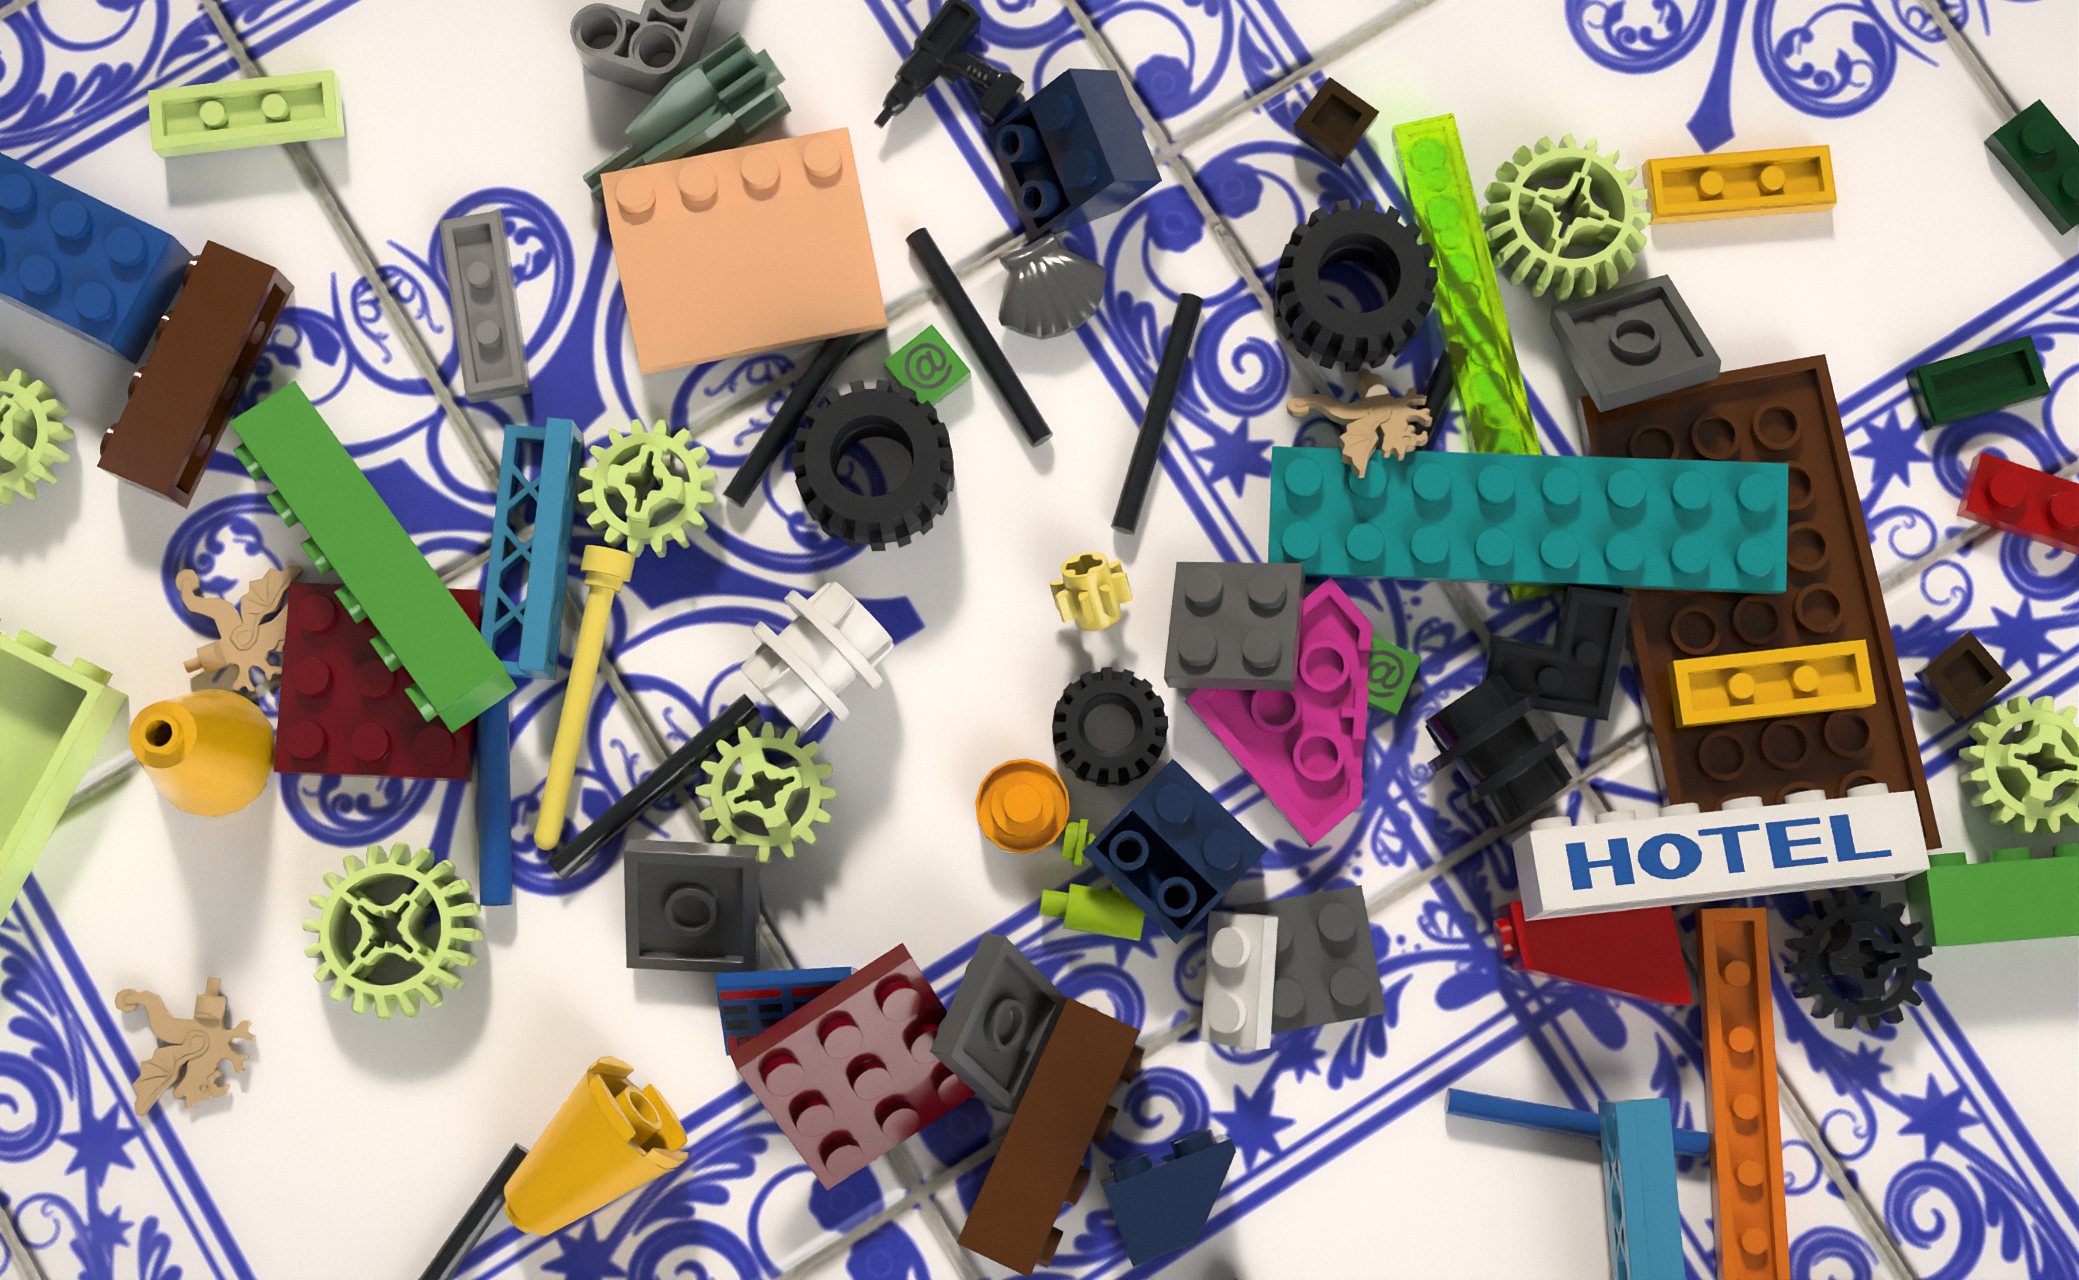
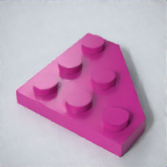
M1331 577L1303 600L1295 691L1197 689L1184 702L1309 848L1357 809L1362 802L1363 778L1361 777L1363 745L1366 739L1369 691L1367 682L1373 625Z

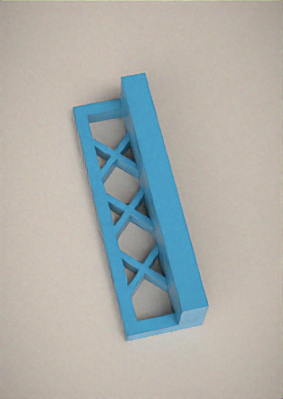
M547 418L546 428L505 424L481 635L495 653L497 636L517 620L521 623L523 629L519 662L501 661L510 677L556 680L584 436L572 419ZM520 442L544 444L541 475L531 483L517 468ZM517 478L525 488L514 496ZM533 497L537 502L534 535L526 543L522 544L510 529L511 516L515 510ZM510 539V541L515 545L517 550L507 557L508 542ZM523 559H526L530 563L526 599L516 606L503 591L504 575ZM502 601L510 612L499 620Z
M1669 1098L1597 1101L1613 1280H1686Z

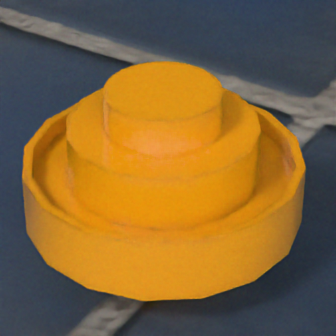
M1027 758L1008 760L992 769L981 782L975 800L977 822L985 837L1000 850L1017 855L1038 853L1054 844L1065 830L1070 813L1068 790L1060 776L1046 764Z

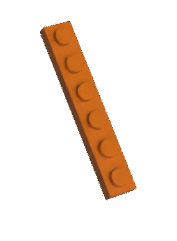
M1766 907L1694 910L1717 1280H1791Z

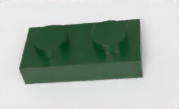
M2038 99L1992 133L1984 143L2063 236L2079 224V145L2044 103Z

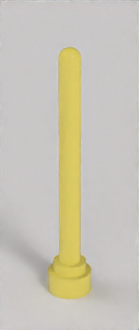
M594 545L585 546L580 571L586 573L584 585L589 587V592L534 833V842L542 850L555 848L560 840L614 593H621L623 582H630L636 556L616 549Z

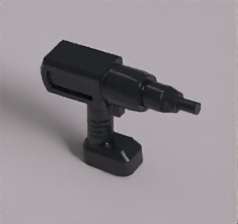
M946 0L914 41V49L895 74L896 82L886 94L882 104L884 109L873 123L882 129L892 116L896 117L906 110L915 97L921 98L939 76L950 84H953L961 76L986 90L979 101L980 118L993 127L1000 122L1022 93L1025 82L1012 72L1001 71L965 50L980 30L981 17L975 7L966 0Z

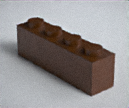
M207 240L201 255L194 256L187 265L183 276L184 289L174 309L168 311L158 324L155 335L157 344L146 366L139 368L132 377L128 387L129 401L118 423L112 424L104 434L100 444L101 458L97 464L98 468L117 480L186 509L295 287L276 267L211 240Z
M1070 997L1067 998L1019 1107L1013 1116L959 1235L957 1244L1029 1278L1036 1263L1048 1268L1064 1232L1053 1226L1064 1202L1076 1206L1091 1173V1169L1081 1165L1092 1140L1100 1145L1104 1144L1118 1113V1108L1108 1104L1118 1080L1130 1085L1146 1048L1135 1044L1141 1030Z

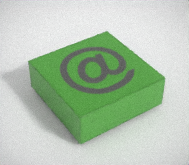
M932 324L883 362L884 368L901 389L903 386H906L916 391L917 399L921 404L928 400L933 407L971 378V370Z
M1372 636L1367 688H1369L1368 706L1395 718L1400 711L1422 657Z

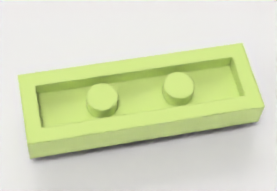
M333 69L148 90L152 150L160 158L344 137L340 78Z

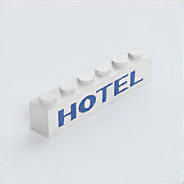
M1877 783L1847 790L1848 798L1826 800L1824 790H1810L1787 795L1784 797L1785 804L1763 806L1762 798L1753 796L1723 802L1721 804L1722 811L1700 813L1697 803H1685L1659 809V817L1636 820L1634 810H1618L1595 816L1596 824L1572 826L1571 817L1567 816L1537 820L1531 823L1532 831L1527 832L1512 843L1525 921L1905 880L1930 869L1914 791L1889 793L1887 784Z

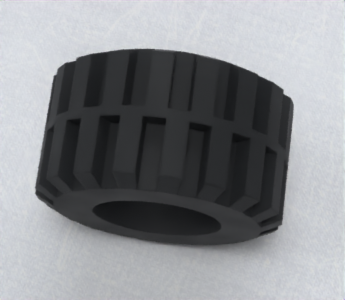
M1349 199L1335 202L1330 214L1327 213L1323 206L1312 212L1307 225L1300 222L1293 230L1289 243L1285 244L1274 277L1272 292H1276L1272 305L1275 317H1283L1280 330L1287 341L1296 337L1300 341L1296 350L1306 359L1312 351L1322 356L1319 366L1331 370L1335 361L1345 362V372H1358L1363 362H1368L1371 369L1384 365L1390 354L1396 358L1406 350L1410 340L1414 339L1436 296L1432 291L1438 281L1437 267H1429L1434 256L1430 242L1419 245L1417 240L1422 230L1413 220L1404 227L1398 222L1401 211L1389 206L1386 214L1375 211L1376 201L1363 199L1359 209H1351ZM1339 261H1356L1365 264L1382 278L1388 293V303L1377 310L1366 313H1355L1341 309L1332 303L1323 292L1318 274L1326 266Z
M877 379L876 389H865L863 380L850 382L852 392L841 396L837 388L824 395L827 404L822 409L813 405L805 414L808 425L805 429L798 427L794 438L797 452L792 453V468L796 476L795 482L813 521L817 520L822 530L834 539L837 535L843 538L846 546L859 549L860 543L870 544L872 551H886L885 544L897 541L900 548L912 543L910 536L920 531L924 536L934 527L932 519L936 514L942 516L948 506L949 491L953 492L955 480L953 451L949 433L945 423L939 422L937 410L928 400L921 404L917 399L916 391L906 386H903L901 392L893 391L891 381ZM885 437L903 445L911 455L912 468L906 480L894 491L877 497L861 496L846 489L840 483L837 474L838 464L843 454L853 444L862 439Z

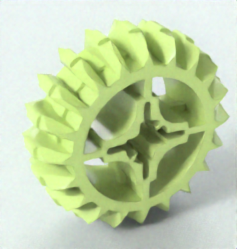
M1572 132L1562 137L1558 149L1547 135L1538 139L1534 146V151L1525 145L1520 146L1512 156L1513 163L1505 161L1498 166L1495 172L1498 182H1490L1483 196L1490 205L1483 207L1480 213V222L1492 227L1486 231L1483 237L1484 246L1502 247L1493 260L1494 267H1505L1511 263L1516 268L1510 278L1512 286L1522 283L1525 277L1535 281L1532 287L1534 298L1541 297L1548 285L1554 286L1558 302L1566 301L1569 298L1573 286L1581 298L1592 296L1596 292L1597 284L1605 290H1609L1618 282V272L1628 274L1636 264V258L1633 253H1640L1647 244V237L1640 231L1646 229L1650 224L1652 213L1638 207L1643 205L1648 198V189L1630 188L1629 185L1637 176V167L1619 171L1615 167L1620 158L1619 149L1612 150L1605 158L1596 154L1598 149L1596 137L1589 139L1583 149L1576 148V141ZM1544 179H1569L1566 186L1562 189L1550 190L1540 187L1536 192L1527 188L1531 184ZM1589 189L1599 197L1606 210L1598 207L1592 201ZM1569 198H1571V204L1567 213L1572 216L1569 222L1572 224L1568 225L1561 238H1559V232L1563 224L1558 220L1561 214L1559 210L1562 211ZM1522 224L1531 227L1538 233L1542 243L1541 248L1530 239ZM1594 243L1605 247L1601 252L1589 257L1579 259L1561 258L1563 251L1568 246L1581 245L1590 248Z
M395 842L388 858L383 847L374 844L367 847V867L357 856L349 854L343 858V867L348 875L347 878L329 871L323 875L325 885L333 890L330 897L312 894L308 898L309 904L315 908L323 909L320 921L308 919L303 922L304 931L319 933L320 942L309 944L304 948L303 952L307 958L325 957L326 962L315 970L313 977L317 982H327L338 977L331 988L329 997L333 1001L342 1002L353 994L351 1011L353 1013L365 1015L375 1002V1012L378 1019H392L396 1012L397 1004H399L400 1010L405 1017H415L420 1012V996L431 1007H439L444 1003L443 994L438 986L439 982L454 990H459L463 986L464 982L461 976L452 969L456 963L467 967H474L476 965L477 957L473 954L462 952L464 940L471 942L482 941L483 932L473 928H465V920L477 917L482 913L481 906L476 903L459 904V900L468 895L473 888L470 881L461 879L447 885L455 873L456 865L453 862L443 860L432 869L434 863L433 850L421 847L411 859L409 845ZM393 878H411L419 883L410 895L403 893L395 902L386 906L365 894L366 891L376 884ZM433 899L438 907L441 919V935L437 949L428 942L424 934V922L433 910L429 905ZM350 914L359 921L362 929L361 941L352 952L356 957L354 961L347 945V924ZM378 916L400 921L397 929L403 935L402 939L410 946L386 941L390 933L384 927L385 922ZM399 955L406 961L415 962L423 969L414 977L394 985H382L368 978L375 967H384L391 959Z

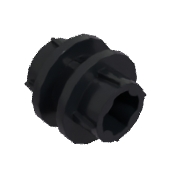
M1494 675L1426 720L1427 725H1425L1441 753L1427 763L1433 774L1454 762L1471 787V789L1453 800L1459 812L1475 803L1494 828L1498 827L1499 829L1512 823L1569 785L1571 783L1569 780L1572 779V776L1556 752V749L1569 741L1566 734L1561 729L1542 741L1525 717V714L1543 703L1536 691L1520 700L1502 675Z

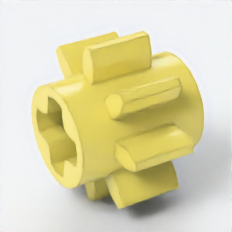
M1085 552L1069 558L1061 566L1063 579L1052 581L1049 584L1062 622L1066 623L1075 620L1076 626L1084 631H1098L1114 625L1122 615L1120 604L1133 601L1127 573H1123L1121 562L1116 560L1108 563L1107 557L1100 552Z

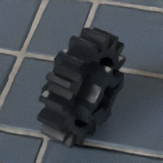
M1853 889L1838 891L1836 904L1828 897L1817 898L1812 903L1818 917L1809 914L1797 915L1793 921L1804 934L1802 938L1785 939L1784 942L1785 947L1798 953V962H1792L1784 966V973L1791 975L1800 974L1803 981L1793 991V996L1795 999L1813 997L1816 1000L1810 1013L1815 1019H1824L1835 1012V1029L1851 1030L1857 1019L1862 1031H1878L1880 1025L1879 1016L1888 1024L1902 1022L1904 1018L1899 1004L1908 1007L1920 1006L1923 1000L1912 989L1914 983L1931 982L1933 975L1918 968V959L1932 955V947L1916 946L1913 937L1924 928L1921 922L1903 924L1900 921L1905 909V905L1901 902L1889 903L1884 908H1881V892L1875 890L1864 892L1859 901ZM1874 924L1886 933L1892 944L1875 932ZM1830 928L1832 938L1823 951L1818 954L1822 938ZM1864 953L1865 956L1878 955L1879 957L1877 961L1866 962V966L1851 968L1850 965H1836L1837 960L1848 959L1849 955ZM1896 968L1893 982L1886 991L1884 983ZM1823 977H1827L1841 988L1842 998L1837 996L1828 987Z

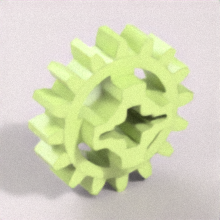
M16 368L9 375V378L6 373L0 370V431L4 434L3 439L0 441V473L4 469L15 468L0 474V504L3 506H12L14 491H18L30 500L37 498L34 483L40 478L48 483L55 484L58 479L50 469L53 461L69 462L71 458L70 455L58 448L59 441L74 437V430L63 423L57 422L69 410L67 406L58 400L51 399L54 390L39 379L33 382L31 376Z
M639 419L632 420V435L625 438L614 428L608 430L609 439L613 445L607 451L592 445L589 451L597 460V467L581 468L579 472L583 481L592 486V489L578 495L579 501L586 508H597L586 519L594 531L609 526L604 537L607 544L612 548H616L624 539H628V551L637 558L643 552L645 544H651L659 558L666 557V542L675 539L684 549L689 547L690 544L685 531L693 527L696 530L705 532L708 525L699 513L702 508L715 509L718 505L716 497L705 491V488L711 487L719 481L714 469H700L710 459L704 446L688 451L693 441L690 432L683 428L671 438L667 422L661 419L654 426L653 433H647ZM640 452L639 456L632 459L628 463L624 464L623 466L619 465L629 456ZM671 455L678 458L686 466L690 483L684 482L680 477L670 475L672 466L670 461ZM651 477H655L662 487L661 491L652 490L648 493L647 499L643 500L636 490L637 487H647ZM608 494L614 495L616 499L627 502L625 515L628 518L626 523L613 513ZM674 511H679L673 519L658 526L659 520Z
M2026 695L2007 700V709L1999 704L1985 710L1984 714L1989 724L1979 722L1969 726L1967 732L1977 741V745L1960 749L1959 757L1973 762V771L1961 775L1960 781L1966 784L1977 783L1980 792L1972 798L1970 803L1973 807L1990 804L1994 808L1990 815L1989 823L1996 826L2007 823L2013 818V831L2017 835L2032 833L2035 827L2040 835L2060 832V822L2066 827L2079 824V727L2073 723L2078 708L2070 705L2054 712L2052 696L2046 695L2034 699L2032 704H2030ZM2022 724V729L2015 732L2013 743L2007 745L1999 744L2003 736L2012 727ZM2029 755V762L2031 764L2039 766V770L2048 771L2049 773L2037 776L2036 767L2028 765L2027 761L2019 760L2018 758ZM2057 786L2067 787L2063 795L2055 803L2045 807V802L2052 800L2054 788Z
M772 722L764 723L761 737L754 738L745 726L739 727L738 737L740 744L733 748L721 739L716 743L719 752L723 756L719 764L711 761L702 762L701 768L713 778L711 784L696 787L695 794L704 799L711 800L712 806L704 809L699 814L700 819L704 823L719 821L721 826L712 837L716 843L724 844L734 837L737 839L735 844L759 845V860L763 864H770L773 857V849L781 848L785 856L789 860H793L796 858L794 842L802 838L812 846L818 843L816 835L811 830L815 822L823 825L832 824L833 818L821 808L823 802L838 799L836 789L822 785V780L827 779L835 772L831 763H821L818 765L813 763L818 757L821 748L815 741L805 745L802 749L799 748L800 732L797 728L791 727L785 733L783 739L777 738ZM765 751L786 754L799 762L801 766H793L785 770L770 764ZM741 762L744 772L737 788L725 793L727 781L732 771ZM764 778H768L775 786L785 784L783 790L774 794L776 805L768 809L759 800L749 802L753 796L760 792L758 782ZM808 791H810L807 808L799 821L793 825L790 814L798 797L808 794ZM753 816L764 821L770 835L762 836L746 832L737 826L733 820L738 818L742 820Z

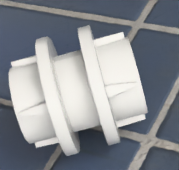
M834 581L832 584L830 582L825 584L808 600L797 591L792 590L784 600L797 615V618L778 636L760 621L751 631L762 644L741 666L743 669L741 672L799 731L802 729L805 732L808 731L828 712L842 723L851 713L837 695L856 677L868 688L875 691L883 683V680L874 667L894 647L892 638L880 623L845 588Z

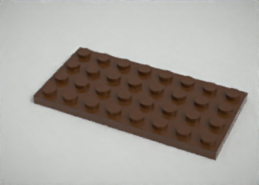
M1821 354L1720 372L1717 379L1604 412H1599L1590 395L1580 397L1575 402L1587 457L1789 463L1787 576L1785 592L1781 594L1616 588V591L1629 593L1633 597L1625 633L1664 807L1697 803L1700 813L1722 811L1721 804L1723 802L1753 796L1761 797L1763 806L1785 804V796L1810 790H1824L1826 800L1848 798L1846 791L1851 788L1885 783L1889 793L1914 791L1926 850L1942 848L1826 355ZM1866 639L1876 704L1862 708L1676 728L1667 664L1672 661Z

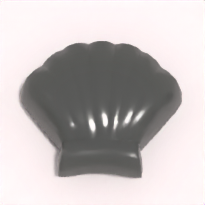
M1052 231L1026 247L999 257L1000 263L1008 272L998 315L1001 326L1019 334L1043 340L1062 336L1079 328L1096 313L1104 292L1107 277L1106 270L1089 259L1060 248L1057 237Z

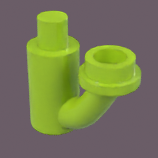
M1081 818L1080 823L1067 821L1061 859L1074 861L1073 866L1081 867L1082 859L1085 857L1082 851L1096 838L1095 835L1087 831L1088 819ZM1111 881L1112 890L1070 884L1069 893L1043 889L1039 915L1064 919L1063 929L1140 941L1145 916Z

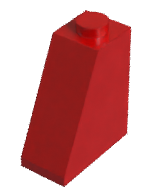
M1522 901L1498 906L1501 919L1493 921L1494 939L1500 957L1502 959L1509 957L1511 968L1514 971L1664 1007L1694 1003L1671 905L1525 921Z

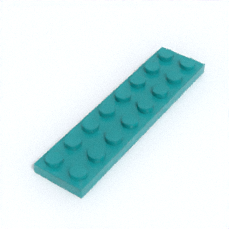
M1272 446L1267 563H1302L1304 574L1307 577L1550 586L1570 584L1604 588L1781 594L1786 591L1789 463L1434 451L1406 452L1404 459L1398 461L1395 454H1391L1388 458H1383L1380 455L1381 450H1375L1369 458L1364 478H1358L1352 473L1350 465L1341 462L1343 452L1341 448Z

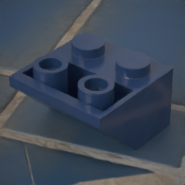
M1068 68L987 131L1031 241L1038 240L1048 232L1052 231L1056 235L1120 211L1162 181L1117 70Z
M1172 759L1082 851V854L1177 945L1268 849L1180 764Z
M1207 1127L1171 1140L1170 1144L1174 1152L1151 1161L1149 1154L1142 1151L1108 1165L1112 1176L1101 1180L1100 1183L1133 1267L1198 1242L1236 1154L1232 1138L1223 1134L1214 1136L1211 1129L1207 1130Z

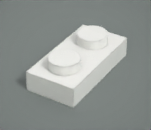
M1225 910L1209 911L1201 1030L1202 1042L1252 1050L1270 1048L1278 917Z

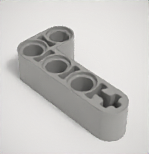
M645 0L640 14L609 4L594 3L586 5L576 13L571 22L570 33L579 57L590 74L609 82L657 96L674 77L698 62L721 0H695L692 7L682 12H673L668 9L675 0ZM612 34L617 36L614 42L607 48L593 49L590 47L593 40L600 35ZM667 52L675 55L673 60L664 67L654 68L647 65L649 60L658 53Z

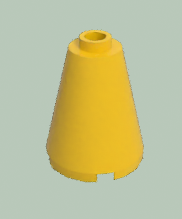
M200 690L153 703L137 714L129 732L131 749L159 794L177 809L193 815L217 817L240 811L262 794L267 786L265 782L274 763L276 737L273 725L259 706L247 698L227 690Z
M612 1056L600 1057L588 1068L505 1184L504 1195L506 1202L504 1203V1210L512 1224L524 1233H531L533 1231L538 1235L547 1236L670 1172L688 1158V1152L679 1151L688 1142V1139L676 1113L651 1083L641 1091L626 1078L635 1070L626 1062Z

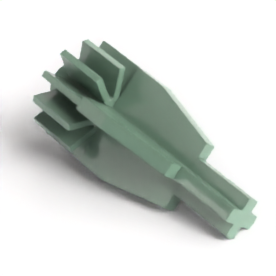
M739 32L735 33L698 59V62L674 77L625 130L626 135L632 142L582 176L583 180L599 203L601 202L606 206L600 174L738 147L792 111L790 105L783 97V93L777 87L786 78L765 48L756 54L752 51L744 37Z

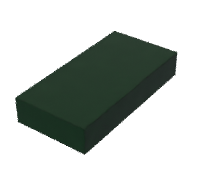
M2031 335L1915 367L1906 373L1926 432L2040 400L2051 394Z

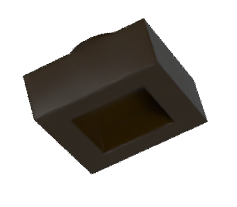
M1329 77L1295 121L1291 133L1339 167H1342L1376 122L1380 111Z
M1970 631L1958 636L1914 673L1955 723L1967 719L2012 681L2011 677Z

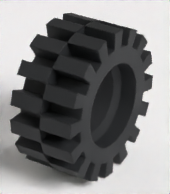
M1102 667L1101 671L1096 673L1088 671L1080 675V679L1072 684L1071 682L1063 690L1062 697L1056 703L1052 722V740L1055 750L1058 751L1060 761L1066 769L1070 768L1076 774L1075 777L1083 782L1088 780L1096 783L1098 787L1107 788V785H1118V787L1128 785L1130 781L1136 778L1140 779L1147 774L1149 769L1156 764L1163 751L1169 727L1168 716H1165L1164 712L1165 704L1161 696H1157L1152 690L1153 685L1145 678L1141 681L1134 677L1135 672L1124 669L1123 672L1113 671V667ZM1116 704L1129 712L1134 721L1135 733L1133 739L1125 748L1115 752H1105L1097 749L1089 742L1085 734L1084 723L1088 714L1097 706Z

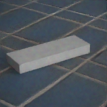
M501 210L440 220V231L466 399L472 404L532 393L504 215Z

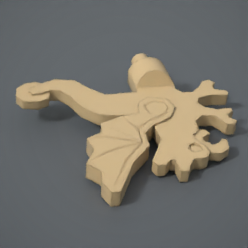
M1363 369L1358 373L1360 381L1357 385V392L1362 401L1345 404L1324 394H1309L1303 398H1291L1286 405L1287 413L1292 417H1303L1309 414V409H1316L1331 421L1346 425L1345 433L1339 436L1338 445L1343 450L1341 462L1350 465L1352 473L1358 478H1364L1369 458L1378 447V432H1380L1384 440L1380 455L1383 458H1388L1391 454H1395L1397 460L1402 461L1406 452H1412L1415 446H1423L1428 441L1426 431L1417 436L1413 434L1415 427L1408 425V422L1417 421L1425 427H1430L1433 419L1429 416V409L1416 410L1409 408L1414 405H1425L1427 396L1417 395V389L1412 387L1408 389L1403 398H1394L1390 395L1381 376L1371 374L1368 369Z
M288 566L282 571L269 568L262 579L249 581V592L241 597V615L231 602L220 598L196 596L194 591L200 587V579L194 570L185 569L178 573L175 582L177 589L182 591L181 600L191 612L214 619L221 639L196 648L198 656L183 662L186 672L191 673L203 668L207 674L231 665H238L240 672L238 678L233 683L234 690L241 692L244 687H247L250 692L256 691L250 677V671L253 667L261 668L270 682L273 681L274 675H282V667L270 666L267 658L269 653L274 650L278 653H283L288 604L272 621L262 623L266 616L278 611L285 594L289 591L290 582H296L304 573L303 569L300 566Z
M208 977L205 994H197L193 1020L173 1017L160 995L148 990L137 992L134 988L123 989L116 994L114 1002L118 1010L130 1012L137 1010L138 1005L142 1004L147 1011L150 1027L156 1036L168 1043L179 1044L155 1049L152 1059L141 1062V1075L131 1085L138 1095L134 1103L137 1116H146L162 1093L180 1079L182 1066L187 1062L186 1075L173 1091V1098L182 1099L186 1097L185 1108L189 1109L193 1108L200 1099L207 1100L211 1099L212 1096L221 1097L228 1094L230 1084L226 1083L224 1086L219 1087L216 1083V1078L223 1076L222 1071L218 1070L220 1061L223 1059L231 1060L235 1072L241 1073L246 1070L243 1066V1061L249 1059V1055L239 1054L234 1051L230 1042L234 1038L253 1041L256 1039V1036L249 1032V1027L252 1025L250 1020L241 1021L232 1030L225 1029L223 1020L227 997L219 995L221 978Z

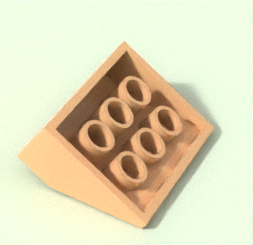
M848 127L600 174L610 234L642 375L888 327Z

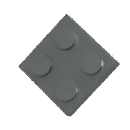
M1668 274L1551 307L1549 324L1599 412L1719 378L1722 361Z
M1176 562L1164 680L1168 688L1295 691L1305 586L1303 564Z
M628 839L624 848L626 968L715 973L757 971L760 963L759 845Z
M1362 885L1233 908L1234 912L1278 917L1271 1034L1386 1014Z
M985 932L973 958L966 967L964 978L946 1017L939 1025L937 1036L930 1052L994 1110L1015 1115L1067 998L1006 936Z

